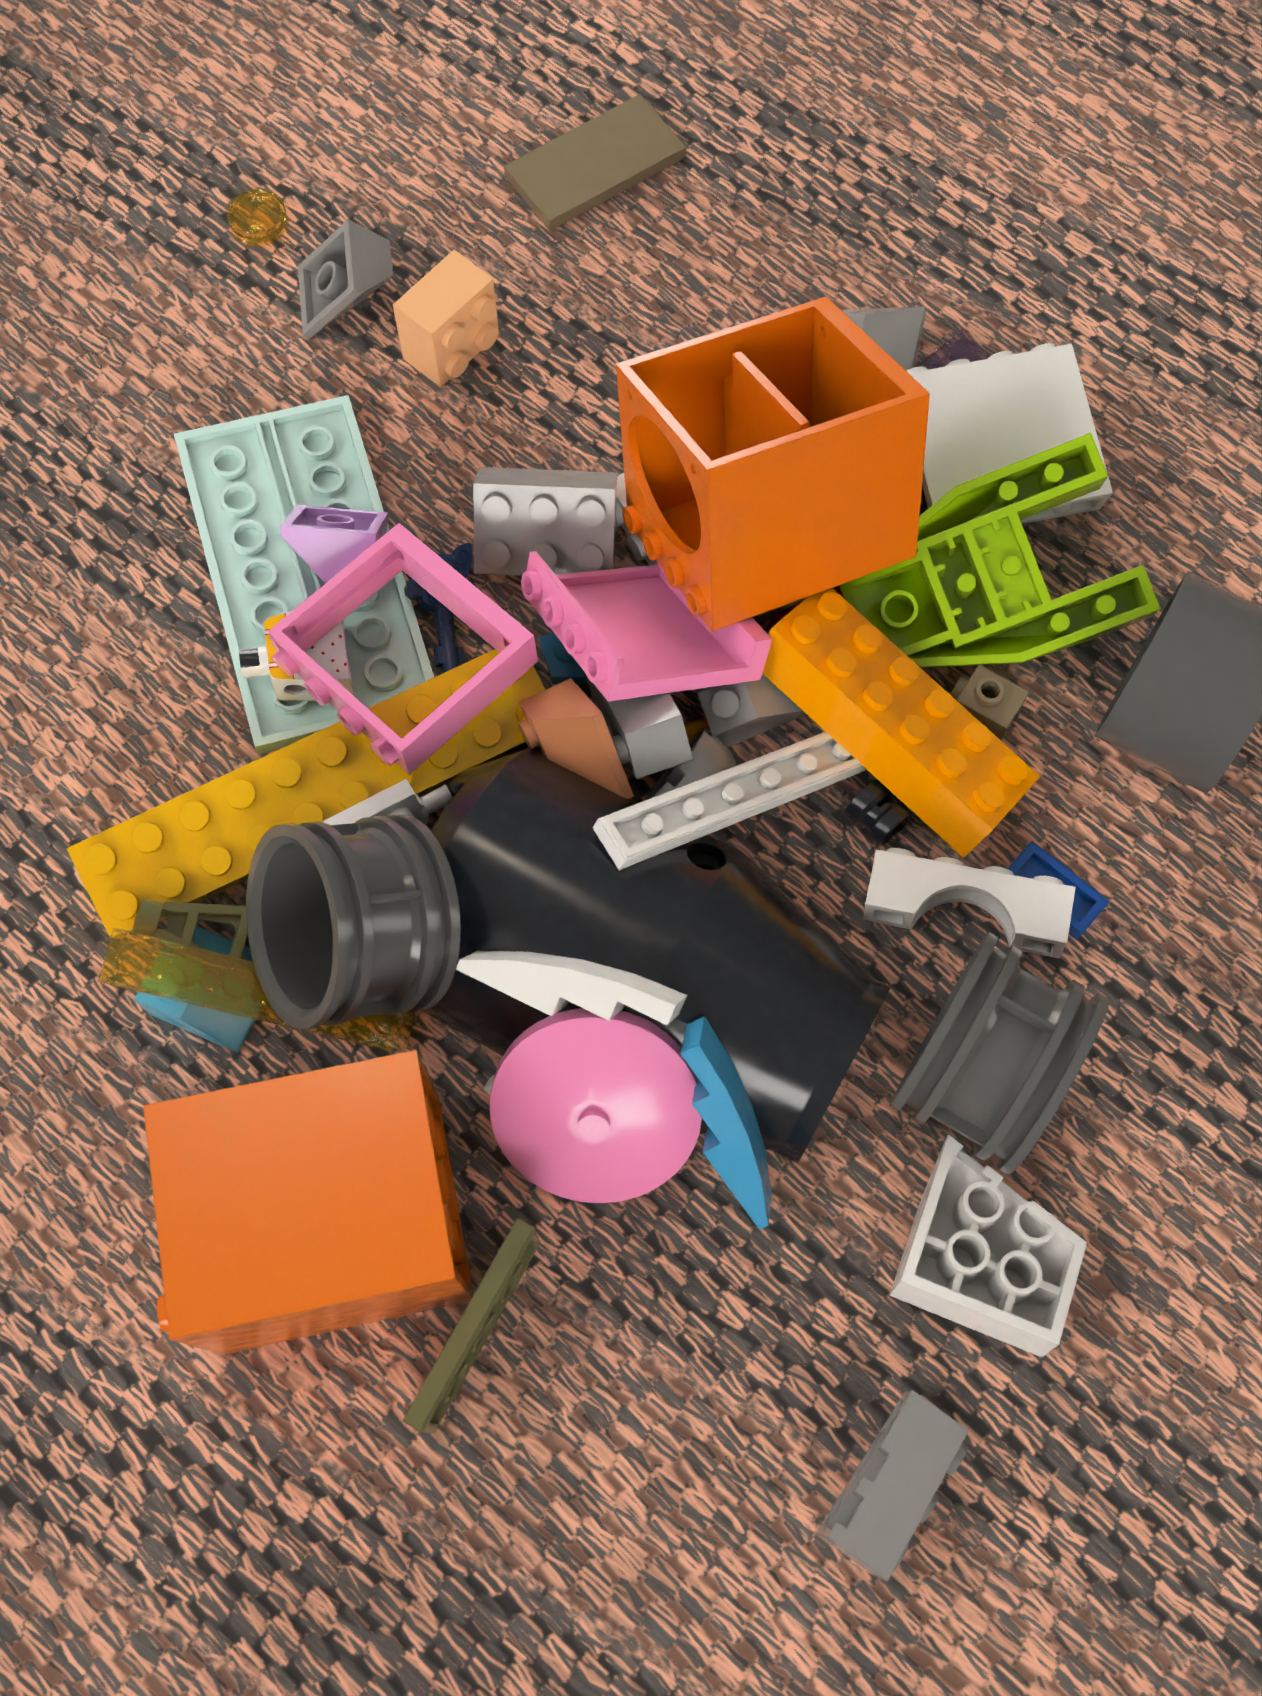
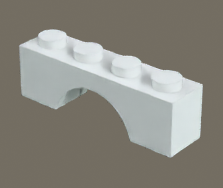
M890 848L887 851L876 849L863 920L912 930L923 914L938 905L950 902L969 903L986 910L1000 923L1006 934L1009 948L1013 945L1023 952L1060 958L1068 940L1076 887L1063 885L1060 879L1051 876H1036L1031 879L1015 876L1012 871L1003 867L990 866L983 870L964 866V863L960 860L950 857H939L935 860L915 857L913 852L902 848Z

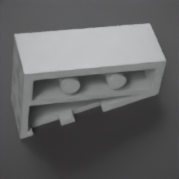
M586 675L593 703L604 716L621 764H626L636 779L693 760L682 714L670 693L607 701Z
M914 1390L904 1392L816 1534L868 1573L888 1582L891 1574L904 1558L909 1547L908 1543L918 1524H922L936 1505L939 1498L936 1491L945 1474L947 1473L951 1476L964 1459L968 1447L962 1443L969 1430Z

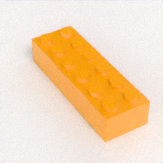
M833 588L808 596L769 631L768 635L772 638L763 675L836 742L844 747L862 766L963 858L999 824L1040 777Z

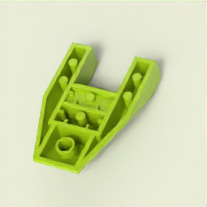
M1091 432L955 486L919 516L916 557L839 585L844 599L920 668L1023 663L1146 620L1161 609L1144 565L1051 600L1020 520L1099 490L1102 487L1108 474Z

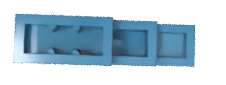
M704 1016L686 1025L680 1053L697 1076V1085L694 1089L692 1105L707 1124L703 1153L760 1230L769 1224L772 1197L765 1146L752 1103L733 1061Z

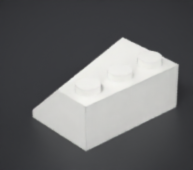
M948 1134L922 1195L889 1296L1043 1357L1060 1343L1087 1242L1035 1201L1028 1202L1002 1181L1003 1176L988 1165L983 1167L962 1150L964 1147L962 1144Z

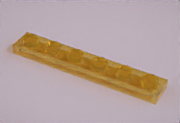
M113 928L98 982L293 1028L286 1024L271 1007L260 985L252 961ZM415 1011L396 1015L377 1014L352 1018L340 1024L321 1025L316 1028L298 1030L395 1053H403L407 1051Z

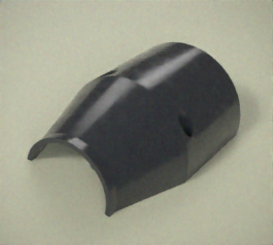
M538 747L533 749L527 748L472 767L450 782L453 799L446 804L431 832L440 843L446 855L457 890L461 925L458 962L460 959L476 951L535 952L583 959L627 971L686 994L687 997L679 1015L668 1025L624 1005L622 1011L637 1015L655 1024L671 1036L681 1048L686 1025L705 1016L732 1059L748 1094L765 1150L781 1153L798 1163L891 987L873 978L745 854L709 835L619 870L593 830V826L598 818L643 801L635 796L629 799L624 798L547 759ZM455 970L452 982L443 998L433 1007L421 1010L502 1056L520 1034L533 1024L550 1016L458 970ZM568 1002L567 1006L559 1012L579 1009L581 1007ZM702 1119L699 1134L706 1135L707 1124Z

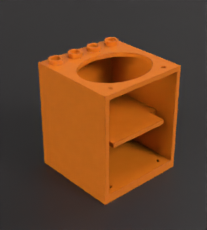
M826 296L616 364L627 506L622 509L625 526L630 534H636L643 542L644 549L650 560H657L661 565L670 586L673 588L678 587L682 592L691 613L694 616L699 615L712 632L916 557L930 393Z
M417 1050L143 1105L164 1295L157 1298V1316L161 1330L169 1332V1340L224 1355L471 1301L474 1294L440 1098Z

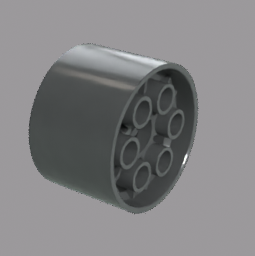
M1188 571L1171 596L1106 711L1095 733V737L1204 793H1208L1231 765L1262 716V607Z

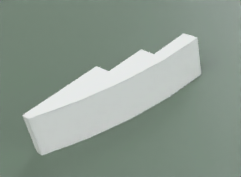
M476 951L460 959L456 970L550 1016H553L566 1007L568 1002H571L609 1021L621 1012L624 1005L668 1025L679 1015L687 997L686 994L634 973L583 959L535 952Z

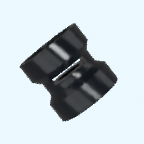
M878 779L866 786L850 802L844 812L855 824H863L868 829V837L878 847L885 845L900 832L913 815L903 803H895L889 797V790Z

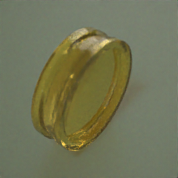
M254 189L243 192L232 200L227 210V219L233 236L239 242L248 246L262 247L270 245L279 240L285 234L288 227V215L284 202L278 195L268 190Z

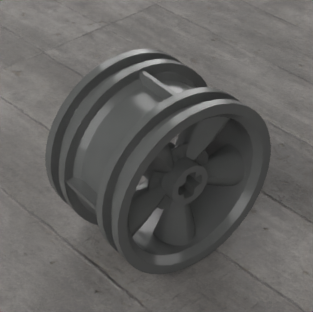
M402 814L385 817H367L355 823L329 825L317 821L300 824L291 823L280 824L270 828L260 839L253 854L247 882L246 917L248 938L254 967L263 992L273 1010L286 1024L296 1029H310L321 1025L344 1023L352 1018L421 1011L433 1007L443 998L452 982L458 962L461 932L460 910L457 890L449 862L440 843L425 824L415 817Z
M988 932L928 1031L889 1106L900 1111L904 1104L907 1103L916 1109L913 1120L921 1125L929 1117L934 1118L975 1142L974 1156L983 1161L987 1160L992 1154L999 1157L997 1169L1010 1175L1032 1150L1069 1091L1102 1026L1109 1006V999L1099 993L1095 994L1090 1000L1082 997L1085 986L1076 980H1072L1065 989L1055 988L1020 967L1018 961L1022 950L1013 945L1006 953L995 948L998 937Z

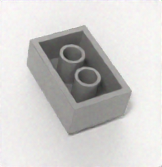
M479 467L473 482L474 574L522 576L527 570L529 553L537 551L555 575L614 569L617 473Z

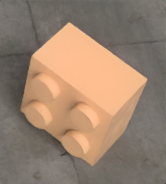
M455 250L448 254L393 304L403 359L439 387H442L451 378L459 377L466 370L469 361L481 350H488L495 343L499 334L493 278Z

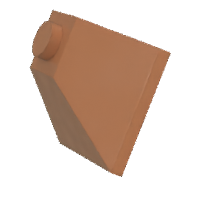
M572 678L518 702L525 720L518 723V726L530 749L538 747L547 759L624 798L629 799L633 797L602 712Z

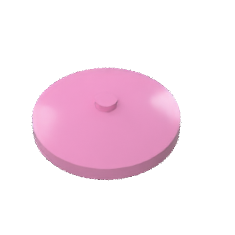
M583 1008L559 1012L540 1020L526 1029L513 1041L500 1060L490 1094L489 1108L492 1130L501 1151L512 1166L527 1180L551 1194L587 1203H611L644 1195L667 1182L680 1170L691 1155L697 1143L702 1117L692 1105L694 1089L697 1085V1076L680 1054L682 1048L664 1030L642 1017L621 1011L608 1021Z

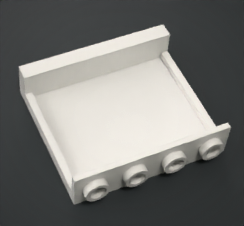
M1046 343L1023 353L1013 354L1011 351H1002L984 360L970 362L969 359H958L948 363L945 367L927 370L926 367L920 366L907 370L930 393L922 481L928 508L957 485L1090 432L1106 469L1072 344L1055 347L1053 343ZM1109 476L1099 490L1020 520L1021 523L1025 524L1099 510L1113 494Z

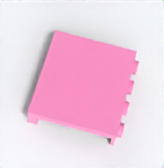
M537 551L529 553L527 570L523 573L521 579V588L525 599L532 604L543 618L545 624L550 627L564 645L566 651L572 655L586 673L588 679L594 683L607 701L761 680L772 638L752 617L712 632L699 615L694 616L691 613L686 598L678 587L673 588L670 586L664 569L658 562L657 565L555 575Z

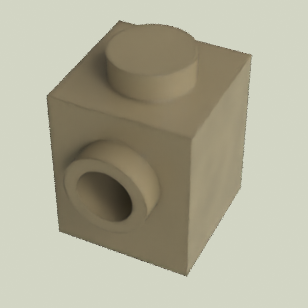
M979 664L970 679L963 675L960 677L950 695L997 738L1002 740L1020 711L1029 691Z

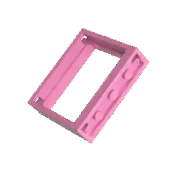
M400 523L395 525L267 631L276 650V654L272 656L276 664L290 677L295 673L298 674L305 681L304 686L320 705L325 706L329 702L339 711L337 713L339 720L353 735L358 736L362 732L372 741L371 747L385 764L392 766L396 763L408 775L413 773L538 662L534 635ZM402 570L499 652L493 660L404 738L399 737L305 653L306 650Z

